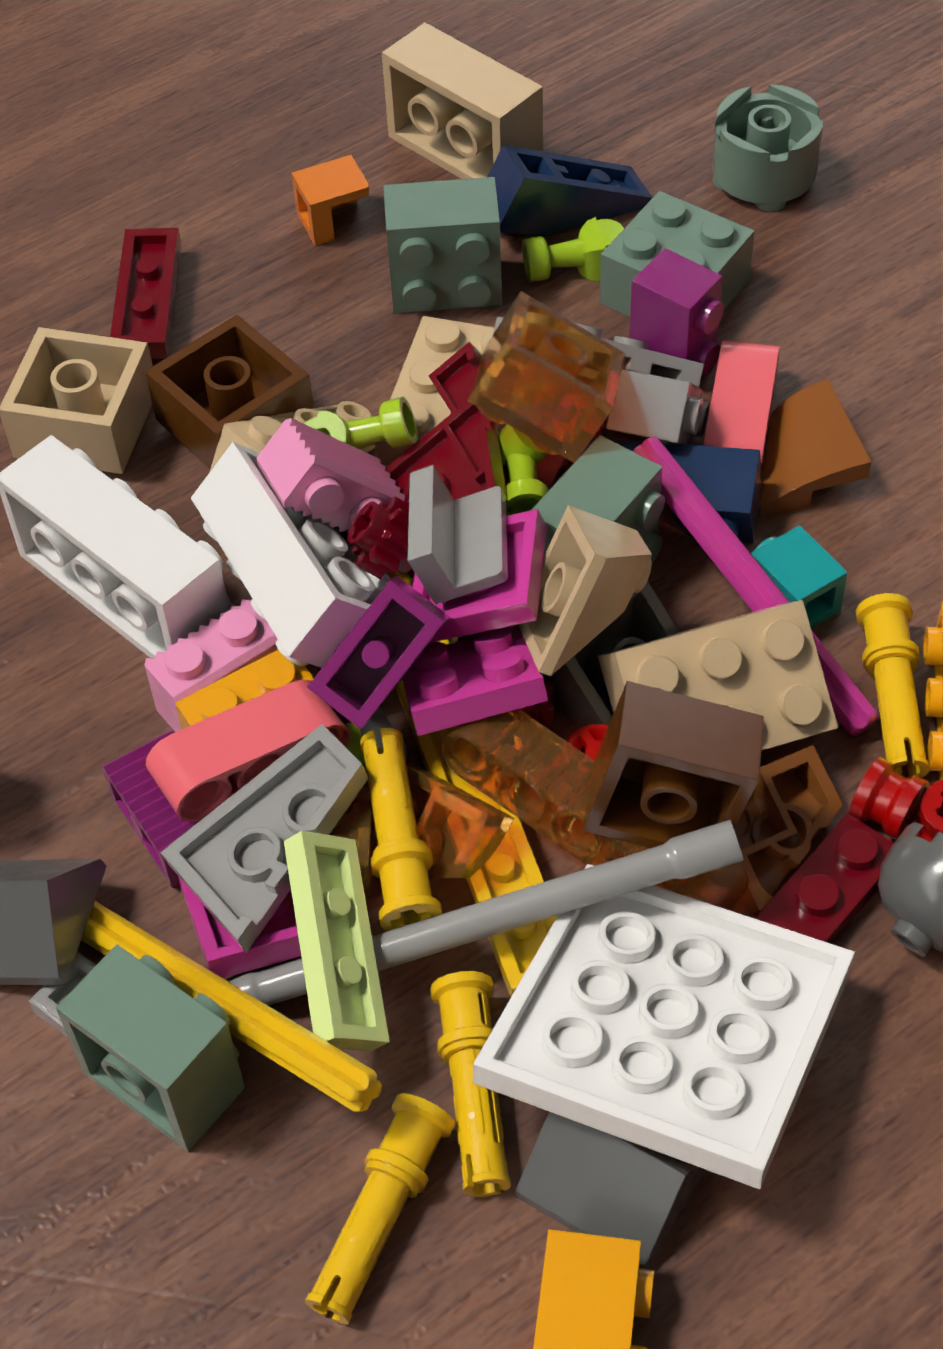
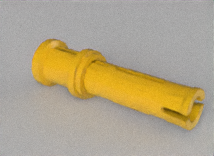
M877 594L863 600L855 610L857 624L865 630L867 644L862 653L863 668L871 677L875 678L886 760L893 764L896 773L902 775L901 766L906 765L908 778L915 775L922 778L929 772V763L925 755L913 672H915L920 662L919 647L911 641L908 625L913 618L912 603L907 597L900 594Z
M380 728L384 752L381 746H377L374 730L362 736L360 745L364 753L366 772L369 777L368 784L378 846L373 851L370 861L372 874L380 879L384 905L379 910L380 926L385 931H390L441 915L442 909L441 903L432 897L428 876V870L433 865L431 849L423 840L418 838L403 750V734L394 728Z
M460 971L438 978L432 983L430 988L431 999L434 1004L440 1007L443 1036L437 1042V1052L444 1064L449 1066L452 1078L454 1111L462 1162L463 1192L473 1197H488L501 1193V1190L507 1191L511 1187L504 1148V1133L498 1092L473 1083V1064L493 1030L489 999L493 996L494 984L491 976L485 973Z
M402 1093L396 1096L392 1104L395 1117L379 1149H370L365 1158L364 1172L368 1179L311 1293H308L305 1299V1304L310 1309L325 1318L329 1310L334 1312L332 1321L339 1324H349L352 1318L351 1313L407 1198H414L418 1193L423 1192L429 1180L425 1173L426 1167L440 1139L450 1137L456 1124L445 1110L424 1098L412 1094Z

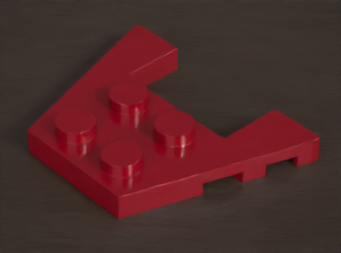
M469 341L428 375L451 411V414L385 468V471L390 473V478L395 480V486L400 487V493L405 495L404 502L408 504L410 473L434 465L454 500L500 486L506 496V502H508L486 360L482 353ZM411 569L409 572L405 574L412 579L414 578L415 572L413 569Z

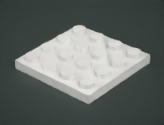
M587 864L585 869L593 867V865ZM654 885L560 914L554 921L473 1064V1083L743 1184L761 1189L851 973L855 952Z

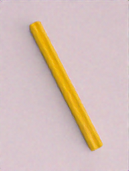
M97 901L94 902L81 939L83 942L104 955H107L118 944L139 960L143 955L153 957L171 973L176 981L175 986L194 998L198 993H201L215 1001L230 1018L231 1023L228 1027L231 1035L353 1112L367 1110L372 1100L379 1097L382 1085L377 1080L375 1070Z

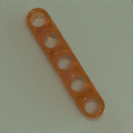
M520 709L457 725L442 740L441 751L444 760L451 770L583 864L596 866L650 849L649 847L582 831L591 768L594 760ZM737 862L690 878L671 879L654 886L731 910L748 889L749 879L742 864Z

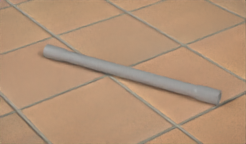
M731 820L673 837L660 846L374 935L372 940L377 970L382 971L671 879H686L744 861ZM302 958L260 972L248 971L225 979L268 1006L307 994Z

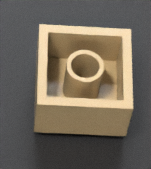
M38 327L0 405V417L13 458H20L52 435L71 450L78 448L85 452L98 470L123 474L152 407L145 371L153 367L148 342Z

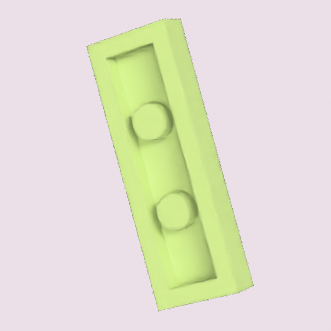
M300 831L285 840L284 847L313 1033L338 1049L372 1051L389 1043L390 1040L356 840Z

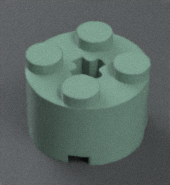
M769 85L768 93L751 94L752 86L728 95L717 109L712 182L718 189L724 190L741 200L755 203L763 211L775 212L783 209L787 201L804 194L815 182L818 171L823 119L821 120L818 116L819 107L810 96L797 89L783 85Z

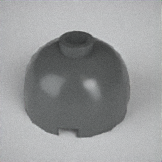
M912 823L904 829L881 865L878 886L883 907L896 921L890 930L891 934L908 949L925 957L931 948L943 954V833L938 832L933 840L929 842L918 837L923 825Z

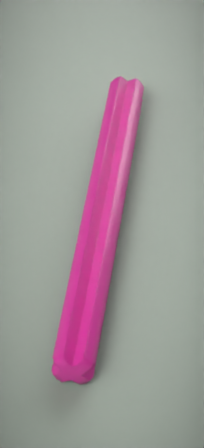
M650 437L637 446L633 452L663 467L661 494L665 497V502L752 612L789 603L660 440L656 437ZM812 631L834 714L850 735L858 736L874 725L879 719L878 712Z

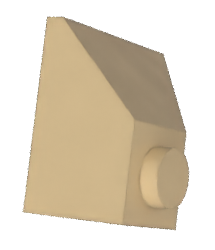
M567 506L544 555L537 620L518 624L538 672L552 676L625 611L633 593H639L644 588L651 572L652 554L637 530L578 508Z

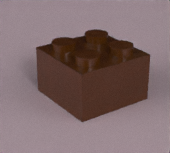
M235 315L145 371L156 420L210 469L225 423L249 420L256 416H272L296 412L298 409L314 408L310 374L239 315Z
M627 681L591 768L582 831L653 848L663 845L673 837L727 820H731L735 829L759 781L764 716Z

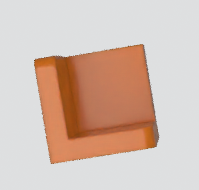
M352 155L291 173L296 212L315 246L335 240L332 210L354 204L359 198L369 195V184Z

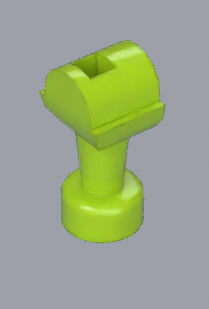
M596 217L588 220L581 228L578 239L547 246L546 240L541 236L522 239V256L528 282L547 280L551 275V268L577 267L583 277L599 282L601 253L624 230L623 226L611 219L596 220Z
M404 396L383 402L379 408L378 416L345 421L335 413L317 411L318 417L311 418L304 423L359 450L387 440L388 444L393 448L416 444L418 440L415 417L409 402Z
M522 410L497 434L502 466L506 467L510 482L506 485L508 502H506V516L532 510L549 491L544 483L537 480V465L552 451L555 440L550 439V433L544 421L534 413Z

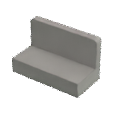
M434 465L410 473L408 562L435 604L489 588L507 580L506 496L500 486L454 500Z

